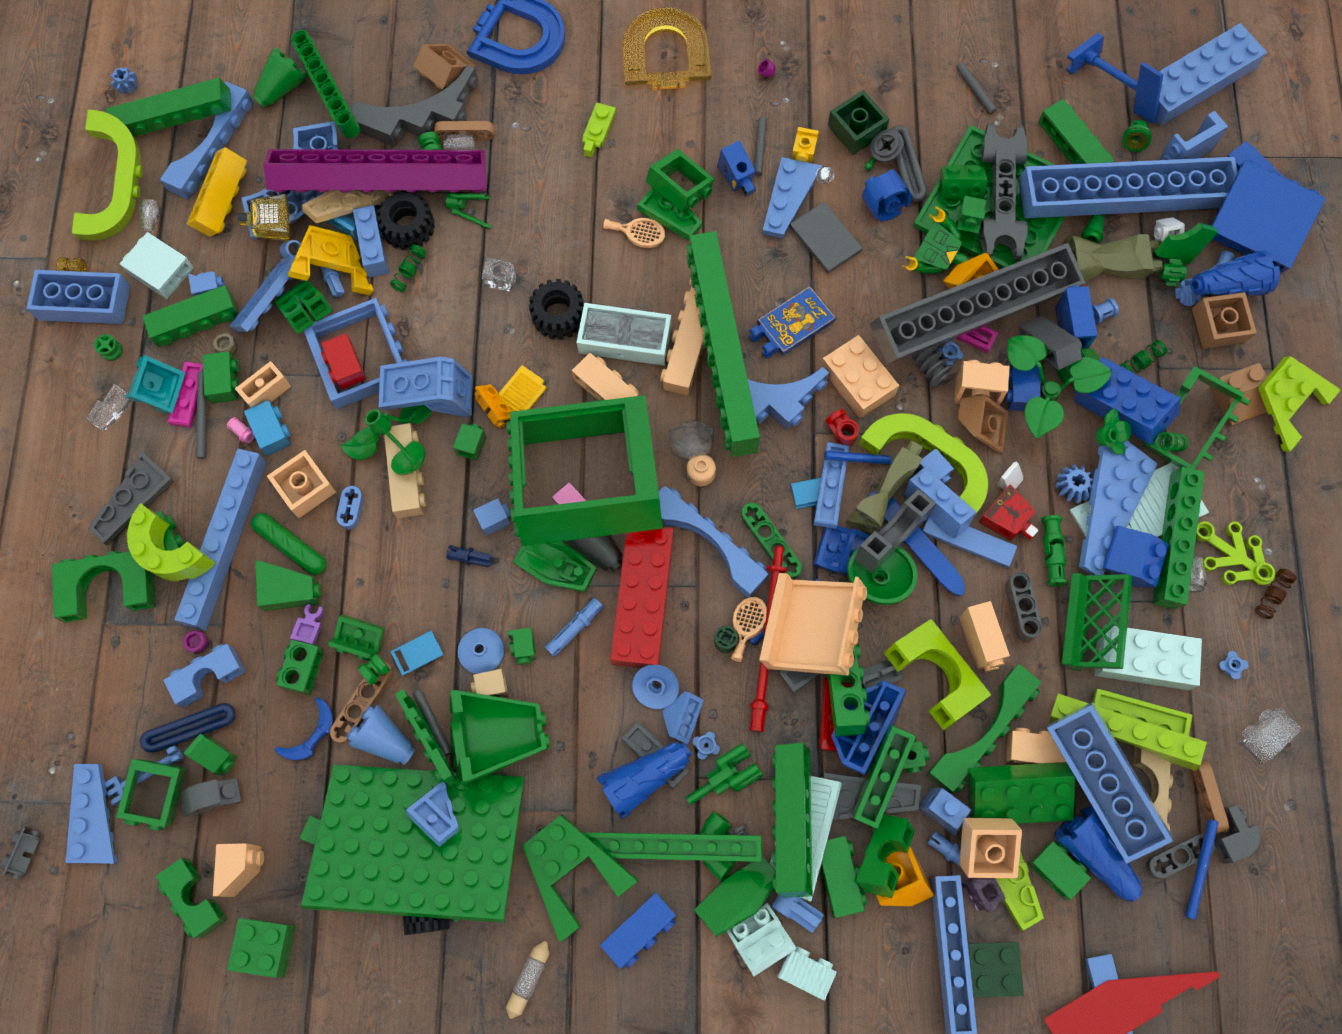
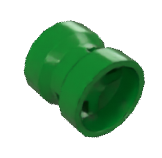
M425 132L419 136L418 141L422 150H442V147L439 145V136L436 132Z
M377 653L370 657L369 662L363 663L357 668L372 686L378 682V678L381 675H386L391 671Z

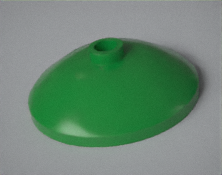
M859 547L854 551L848 563V578L850 583H854L855 577L860 578L867 588V601L879 605H893L904 601L911 595L917 583V568L911 556L904 549L899 547L873 573L854 559ZM875 578L881 579L882 582L877 581Z

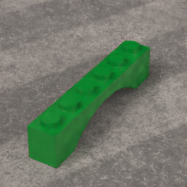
M1020 664L1016 665L999 685L997 712L987 732L972 746L941 756L926 776L951 794L954 791L958 793L967 783L964 778L969 773V768L981 766L980 758L984 754L988 756L994 750L996 738L998 736L1003 738L1010 730L1009 722L1013 717L1017 720L1026 710L1023 705L1027 700L1032 702L1039 694L1040 690L1037 688L1042 682Z

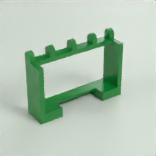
M1196 366L1193 367L1176 396L1181 398L1180 405L1197 379L1235 400L1192 465L1167 450L1159 449L1155 442L1152 445L1144 442L1142 447L1179 468L1195 469L1202 457L1212 461L1214 457L1206 451L1213 440L1216 438L1224 442L1226 437L1220 434L1219 431L1227 419L1234 423H1237L1239 420L1237 416L1231 414L1238 402L1247 406L1250 403L1249 399L1243 397L1245 393Z

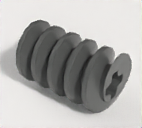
M937 345L911 356L912 359L916 360L915 364L920 367L921 373L925 374V379L930 381L929 385L932 388L945 385L957 375L956 373L949 375L952 366L944 367L948 360L946 358L939 360L943 354L941 351L934 353L938 347Z

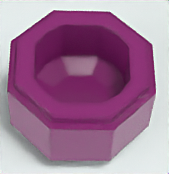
M197 630L186 633L182 641L185 650L194 654L205 651L209 643L206 634Z

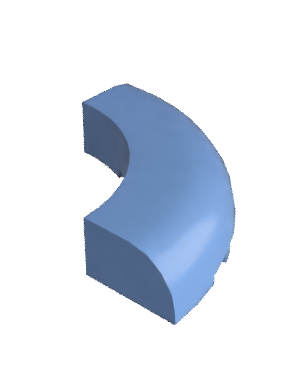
M334 121L293 128V149H337V131ZM265 188L258 193L242 197L244 211L247 213V224L251 239L255 240L279 232L271 230L274 228L282 227V229L291 226L305 215L302 211V205L324 192H318L317 190L274 192ZM278 195H284L283 197H281V200H280V198H279V199H278V198H277V199H275V198H269V197H274V196H278ZM253 202L258 207L257 212L259 210L258 230L257 224H253ZM272 204L273 207H275L276 204L277 206L288 204L284 208L282 207V210L281 208H269L272 207ZM260 212H264V213H262V214H264V218H263V217L260 218V214H261Z

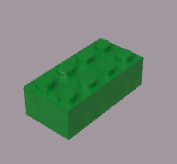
M1067 762L969 768L968 808L971 809V818H1012L1016 824L1074 820L1075 775Z

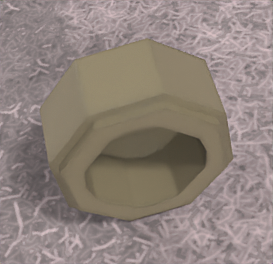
M227 333L218 335L213 341L214 349L217 353L229 351L233 354L237 349L236 340Z

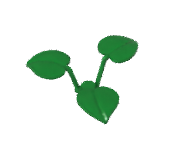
M1020 335L1008 340V360L1019 371L1032 370L1035 365L1038 367L1041 385L1043 386L1041 397L1031 398L1025 407L1027 426L1033 436L1038 439L1056 429L1063 420V408L1056 402L1060 391H1064L1066 386L1074 382V389L1078 393L1088 394L1095 392L1107 383L1111 376V370L1094 358L1082 357L1081 360L1073 363L1070 367L1072 378H1069L1062 385L1055 381L1047 382L1042 365L1039 362L1047 356V349L1044 343L1035 337Z
M425 405L404 407L400 418L389 415L387 412L383 414L378 409H373L365 417V423L369 427L362 429L348 442L340 446L349 457L355 460H365L376 452V442L380 440L379 434H386L401 450L392 459V470L401 476L411 474L423 464L425 449L416 441L410 442L404 448L389 432L392 427L390 420L403 424H408L411 421L414 424H419L426 420L432 411Z

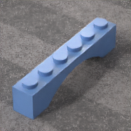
M227 81L225 84L230 88L231 111L216 115L213 126L204 141L190 154L170 163L160 178L167 191L187 200L197 191L198 185L206 177L215 153L228 144L231 135L240 126L241 120L252 107L253 101L248 91Z
M664 486L659 491L662 525L688 529L708 540L725 560L730 572L732 585L747 598L752 597L768 579L766 567L759 561L755 563L749 557L750 554L746 549L741 546L738 548L734 545L732 538L727 533H720L714 528L716 525L708 517L703 518L700 516L698 509L693 504H686L680 499L681 495L675 489H669Z

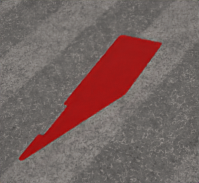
M1204 972L1107 980L1049 1015L1044 1020L1052 1034H1127L1163 1012L1162 1004L1190 987H1194L1195 990L1201 989L1219 978L1220 974L1219 972Z

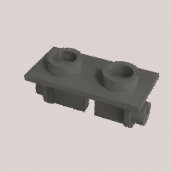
M885 660L863 669L864 679L861 680V688L866 689L882 681L892 684L904 678L901 671L898 672L889 660Z
M24 826L22 831L17 830L11 841L14 849L11 855H5L0 866L1 869H4L2 876H5L7 871L12 873L10 877L20 880L22 876H25L32 858L22 855L24 851L34 854L41 840V837H39L40 831L31 829L30 833L25 832L27 827Z

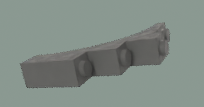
M467 65L461 75L449 87L419 103L398 107H381L356 101L351 111L360 125L359 133L395 147L398 140L402 139L404 131L420 136L425 132H433L435 123L439 121H466L467 113L464 106L469 100L471 91L478 85L476 70L474 67Z

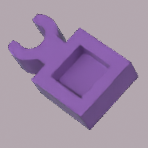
M307 604L305 606V619L298 617L290 640L315 645L322 627L321 623L317 622L323 617L324 611L322 607H319L315 614H311V605Z

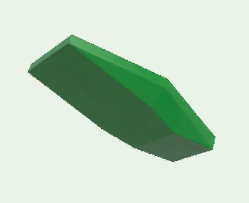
M560 541L521 546L513 560L515 565L546 585L586 592L597 571V568L582 555Z
M764 857L762 862L748 863L725 877L694 909L695 913L712 933L718 937L757 914L774 889L773 876L776 875V870Z

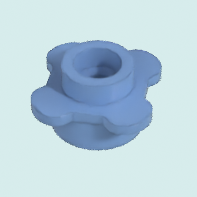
M952 341L945 344L943 348L937 349V352L941 351L943 353L941 358L948 360L945 363L946 366H950L954 361L963 358V353L960 351L959 346Z
M1230 651L1227 653V658L1219 663V668L1226 675L1236 680L1241 677V672L1248 668V662L1240 659L1236 652Z
M707 732L706 735L693 739V745L698 750V758L704 760L708 755H717L719 753L720 747L716 745L714 733ZM707 743L709 745L708 748H705L704 744Z

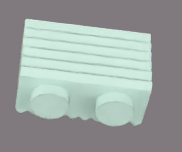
M796 946V950L785 957L777 977L825 1001L837 973L832 970L833 964L822 958H819L818 962L808 958L810 952Z

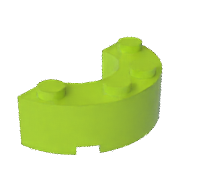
M141 503L132 514L127 531L128 548L134 560L149 572L162 579L179 582V580L197 578L216 564L204 552L189 542L175 550L166 551L163 540L170 524Z

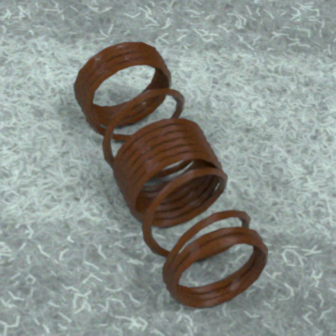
M1279 569L1276 574V581L1271 582V586L1264 593L1265 597L1261 598L1262 605H1258L1255 608V612L1260 617L1272 619L1274 617L1273 613H1276L1274 608L1263 604L1262 600L1264 598L1280 605L1287 595L1285 590L1272 584L1279 582L1282 586L1291 588L1288 583H1294L1297 579L1296 575L1290 570ZM1260 610L1267 612L1270 616L1262 613Z

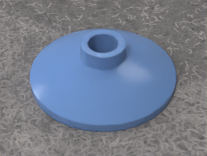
M477 628L471 630L463 636L458 645L460 663L466 670L474 674L495 670L504 657V644L499 635L490 629ZM483 646L484 650L481 653H476V648Z
M659 664L646 665L635 674L632 688L635 697L644 706L652 709H663L670 706L676 700L679 693V682L676 675L667 667ZM654 681L660 682L661 686H656Z

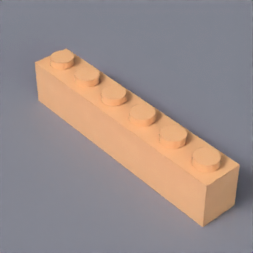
M692 286L690 292L686 291L683 302L686 304L685 310H681L679 313V330H674L672 337L674 347L668 350L666 362H669L667 369L663 368L660 381L663 382L664 390L686 396L690 395L704 347L703 327H700L699 308H696L695 288H692Z

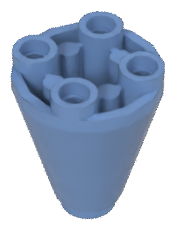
M369 705L361 715V718L364 719L359 727L354 725L346 736L349 740L348 745L397 764L400 762L405 765L413 755L415 748L411 746L412 743L379 705L374 707Z

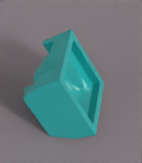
M146 355L139 357L136 365L139 368L134 375L130 390L125 394L124 398L154 406V410L163 414L173 413L185 372Z

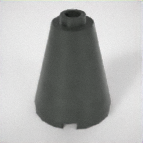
M611 535L562 541L605 571L609 568L614 571L622 563L620 558L623 555Z

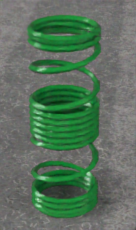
M414 244L408 251L410 257L404 258V261H402L398 268L400 273H395V279L390 281V285L397 291L405 292L407 285L400 282L396 275L401 274L412 280L411 277H414L418 270L414 264L405 261V259H412L417 264H421L418 260L411 257L410 251L422 259L427 255V252L418 245Z
M1155 340L1146 347V350H1141L1132 356L1131 361L1126 360L1119 366H1123V368L1133 372L1125 364L1126 362H1131L1132 368L1139 373L1140 369L1144 370L1151 365V362H1155L1154 356L1147 351L1148 347L1151 346L1153 353L1158 357L1167 354V347L1162 341ZM1156 344L1161 347L1163 353L1157 348Z
M1161 432L1156 436L1155 444L1161 450L1180 452L1188 447L1189 441L1184 434Z

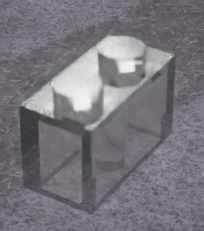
M1281 707L1272 711L1270 709L1265 710L1258 717L1261 721L1255 726L1252 724L1242 732L1244 737L1238 742L1259 764L1270 761L1302 730Z

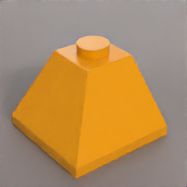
M983 253L958 264L943 282L948 289H951L999 269L988 253Z
M911 846L908 853L897 851L891 853L886 858L885 863L892 864L900 876L892 898L876 895L881 906H914L934 896L928 879Z

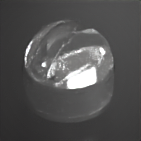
M824 166L817 169L816 179L820 184L830 183L834 179L835 175L832 168Z

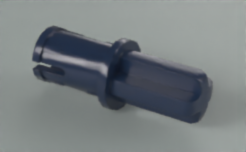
M449 545L448 549L451 551L447 550L446 553L448 560L464 562L467 566L474 564L490 567L493 562V555L474 551L471 547L465 549Z

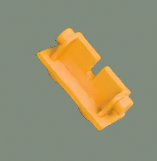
M491 384L476 386L477 392L474 394L476 402H478L484 412L491 409L487 416L495 427L503 428L506 425L505 420H510L511 410L509 406L505 404Z

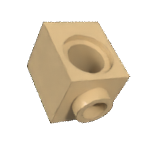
M502 669L473 675L474 682H471L472 693L500 698L509 696L505 673Z

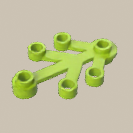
M1204 521L1198 524L1196 539L1201 542L1207 541L1228 555V557L1214 558L1209 556L1201 562V567L1204 571L1211 572L1218 567L1242 565L1248 569V571L1242 572L1228 570L1223 573L1221 581L1227 586L1233 585L1237 581L1254 580L1259 585H1267L1274 580L1275 569L1271 564L1265 562L1261 548L1262 539L1259 536L1252 535L1245 541L1246 547L1252 550L1253 561L1247 557L1240 523L1231 522L1225 529L1227 535L1232 537L1234 547L1215 535V529L1211 523ZM1231 526L1237 529V533L1231 530ZM1199 530H1203L1205 532V536H1202L1199 533ZM1251 540H1255L1257 546H1253ZM1210 561L1213 567H1208L1206 562ZM1259 571L1264 572V578L1260 576ZM1227 574L1232 576V581H1229L1226 578Z

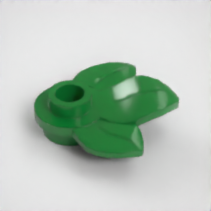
M1112 409L1106 413L1104 425L1097 430V442L1101 446L1110 447L1115 455H1121L1125 452L1124 442L1131 436V426L1126 421H1120L1117 409Z

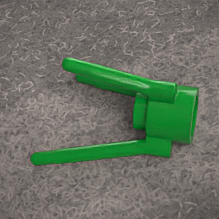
M447 193L445 203L447 209H452L451 214L459 215L482 227L491 229L489 224L460 211L465 209L467 200H489V196L484 194Z

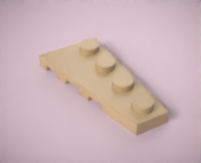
M330 190L304 203L302 211L315 223H320L353 213V209L379 205L382 201H386L385 197L388 195L390 197L393 196L394 192H384L383 190H374L373 192H362L361 190L340 192L339 190Z

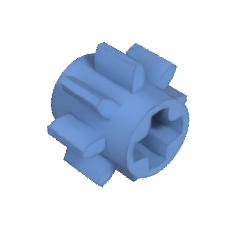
M128 67L117 68L110 75L113 79L111 85L114 89H118L121 94L132 93L138 87L135 81L138 77Z
M1192 278L1183 280L1179 284V288L1175 289L1176 299H1180V303L1185 306L1196 305L1202 299V296H1205L1196 295L1191 290L1190 283Z

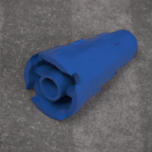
M1257 251L1219 264L1214 268L1195 275L1191 280L1190 287L1196 295L1215 294L1218 296L1243 292L1248 296L1269 294L1268 292H1273L1278 286L1280 268L1279 266L1274 267L1272 261L1277 260L1271 253Z
M678 742L670 743L651 754L626 763L607 773L605 771L596 778L599 784L601 783L604 787L602 789L617 814H619L621 819H624L637 806L648 799L651 794L663 786L668 779L686 767L690 761L688 757L692 754L685 743L681 745Z
M1092 806L1079 810L1083 816L1077 817L1074 814V820L1062 823L1055 832L1056 836L1054 838L1084 867H1087L1098 879L1104 882L1120 899L1123 898L1125 901L1133 902L1142 895L1141 881L1132 870L1129 863L1126 864Z

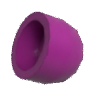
M769 59L762 60L758 66V73L766 78L772 77L775 74L774 63Z

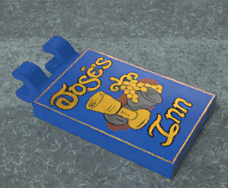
M811 286L759 318L757 320L758 326H754L749 330L751 333L749 337L753 343L763 336L769 339L770 342L762 347L764 350L761 352L768 359L778 351L785 355L834 323L836 317Z

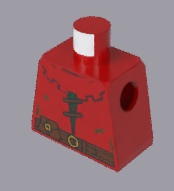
M1009 485L979 521L983 526L1008 540H1012L1018 532L1031 540L1039 530L1028 521L1035 513V510L1012 485Z

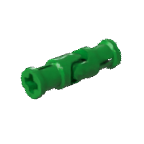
M1049 515L1041 518L1045 536H1043L1044 554L1046 556L1045 567L1048 568V581L1046 585L1049 587L1068 585L1064 566H1066L1064 535L1061 534L1060 522L1063 520L1060 515Z

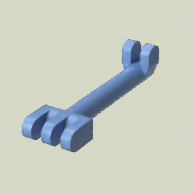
M172 746L166 750L168 756L158 762L172 765L182 760L184 755L178 747ZM140 771L137 784L154 774ZM118 776L105 782L106 789L114 786L113 789L107 791L108 798L118 794L117 797L110 801L112 806L120 804L126 780L122 782Z

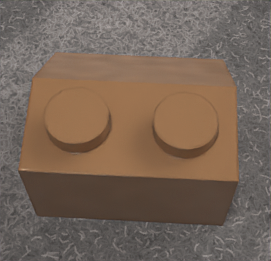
M422 44L413 67L420 71L423 77L434 82L438 89L444 90L461 75L467 65L475 69L477 66L449 44Z
M1260 363L1218 378L1245 393L1243 397L1250 400L1248 406L1238 402L1231 414L1237 416L1239 420L1237 423H1234L1227 419L1229 426L1267 413L1258 387L1267 378ZM1210 387L1223 415H1225L1235 399Z

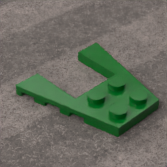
M564 815L557 817L522 845L559 942L564 941L578 930L581 924L554 887V884L585 859L591 858L617 897L621 896L639 881L637 877L625 870L623 865L604 852L603 848L591 841L583 831Z

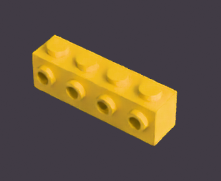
M226 147L215 153L187 225L208 237L222 232L225 226L224 218L232 209V204H230L232 198L239 191V186H237L239 180L246 173V159Z

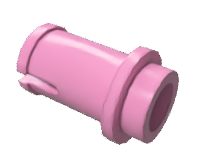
M233 417L228 421L227 428L234 432L242 443H250L254 440L255 436L251 427H247L237 417Z

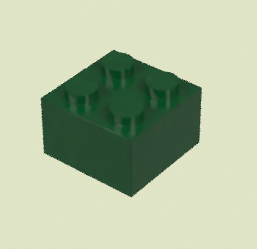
M864 90L831 110L828 121L829 128L853 155L871 144L873 138L879 132L886 130L889 124V118Z
M1019 942L968 943L973 997L1024 996Z

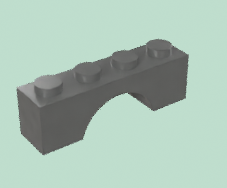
M918 489L904 502L896 515L879 532L874 531L860 545L854 559L873 573L930 517L936 503Z

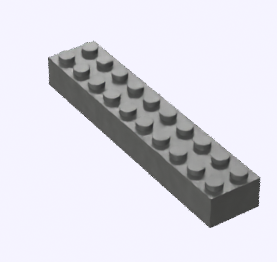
M1066 243L879 316L869 325L886 364L889 365L1063 295L1066 288L1074 285L1082 286L1086 282L1069 244Z

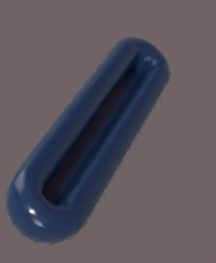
M220 703L192 715L147 730L140 737V746L144 751L154 753L193 739L200 733L204 735L228 726L235 719V709L228 703Z

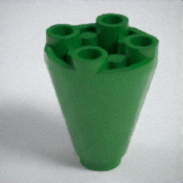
M274 47L270 52L253 91L254 95L252 98L264 108L268 105L271 106L301 85L309 76L300 67L295 69L297 64L288 56L284 59L285 54L277 47Z

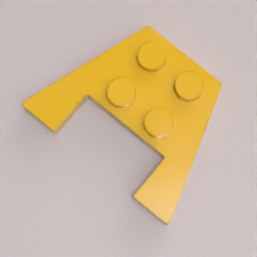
M309 225L288 272V277L308 281L310 277V264L350 273L352 292L369 296L373 292L372 284H369L366 278L368 275L359 262L360 256L352 236Z

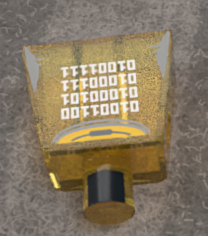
M286 194L252 199L250 201L251 212H238L239 226L251 225L255 237L290 241L289 202Z

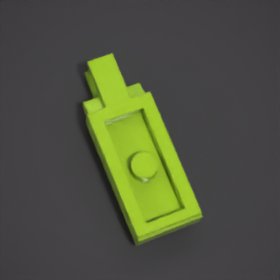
M596 102L583 135L582 143L585 144L583 148L584 156L592 158L596 147H603L616 114L615 107Z

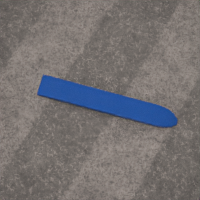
M893 497L890 498L887 504L885 515L887 523L891 521L901 508ZM918 528L905 543L949 592L959 597L963 596L965 585L961 575L925 533Z

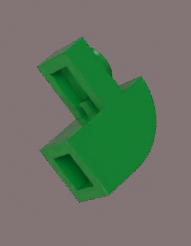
M964 196L957 221V227L960 231L974 234L979 233L986 211L984 210L986 200Z

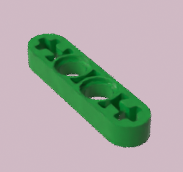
M747 503L741 513L743 522L772 562L774 554L771 548L774 545H781L784 548L783 560L789 555L790 557L787 558V562L790 566H796L795 573L789 571L786 574L792 580L796 579L802 569L800 561L762 508L756 503ZM749 509L752 512L756 511L755 517L759 523L755 527H753L756 522L752 516L747 517ZM761 527H768L771 530V535L769 537H761L758 530ZM783 561L782 567L787 569V564Z

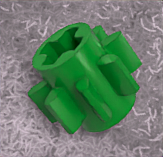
M1170 258L1169 263H1163V269L1159 275L1160 280H1164L1166 286L1177 287V282L1185 280L1187 267L1182 265L1180 259Z

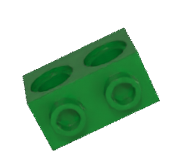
M291 640L290 646L288 645L284 651L285 661L283 667L277 672V686L285 690L310 696L324 650L319 646ZM306 651V658L298 661L299 654ZM299 673L298 681L291 684V677Z

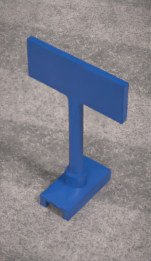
M1096 33L1067 55V58L1072 61V64L1066 68L1067 72L1074 74L1087 63L1091 66H1097L1135 90L1136 98L1133 112L1152 124L1156 122L1164 74L1143 62L1140 64L1139 78L1136 81L1107 63L1099 55L1102 53L1104 36Z

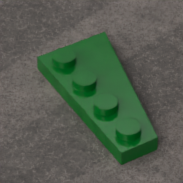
M404 689L395 693L404 710L403 714L406 720L415 729L413 733L419 743L422 742L425 747L423 752L426 758L436 766V769L433 771L440 783L444 781L449 787L458 783L418 705Z

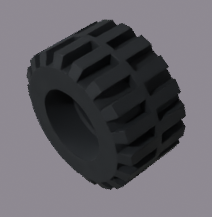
M402 190L399 194L396 191L393 193V196L390 197L388 195L385 197L386 201L380 203L381 209H377V222L386 241L396 249L400 246L401 250L411 248L414 244L421 247L424 241L427 243L430 240L429 235L432 236L434 233L435 223L426 199L424 200L420 194L416 196L415 192L407 193L405 190ZM405 216H415V219L411 223L407 225H397V222L401 218Z
M556 279V282L547 280V284L541 283L538 285L539 290L534 289L532 292L533 296H530L529 310L536 330L538 332L541 331V335L545 337L549 335L550 339L558 337L559 340H562L563 336L566 335L568 338L571 337L573 331L577 333L584 307V300L580 290H577V286L574 284L570 286V282L567 280L563 283L561 279ZM562 303L569 307L562 315L553 316L546 313L547 309L553 304Z

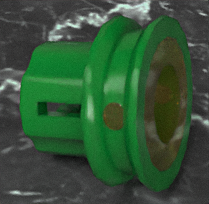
M1135 120L1124 131L1123 145L1132 152L1143 151L1149 147L1152 134L1146 122Z

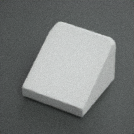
M1014 462L997 482L1001 489L1005 490L1009 485L1016 489L1023 481V475L1017 462Z

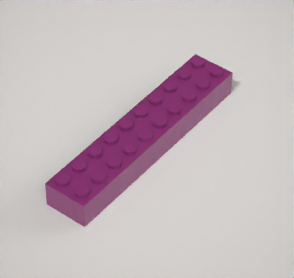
M268 149L263 164L266 190H273L274 192H284L286 190H295L296 192H306L308 190H317L318 192H329L330 190H339L340 192H351L352 190H361L362 192H373L374 190H383L384 192H394L396 190H405L406 192H416L417 190H426L428 192H438L439 190H448L449 192H459L461 190L481 192L482 190H487L485 150Z

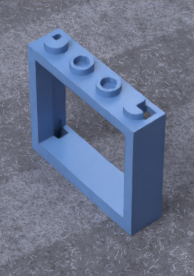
M377 298L335 313L317 322L315 321L314 324L304 330L329 398L336 409L379 393L380 377L339 393L336 383L333 384L328 371L331 370L329 364L326 365L322 358L321 352H323L319 341L320 337L377 315L395 362H408L407 359L402 360L400 354L404 351L399 340L395 341L393 338L396 332L392 322L387 323L385 317L389 316L385 305L380 306Z

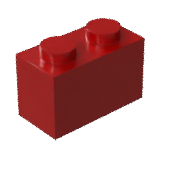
M347 333L321 343L324 349L321 355L325 364H330L331 370L328 373L333 384L338 383L340 388L344 389L366 380L362 366Z

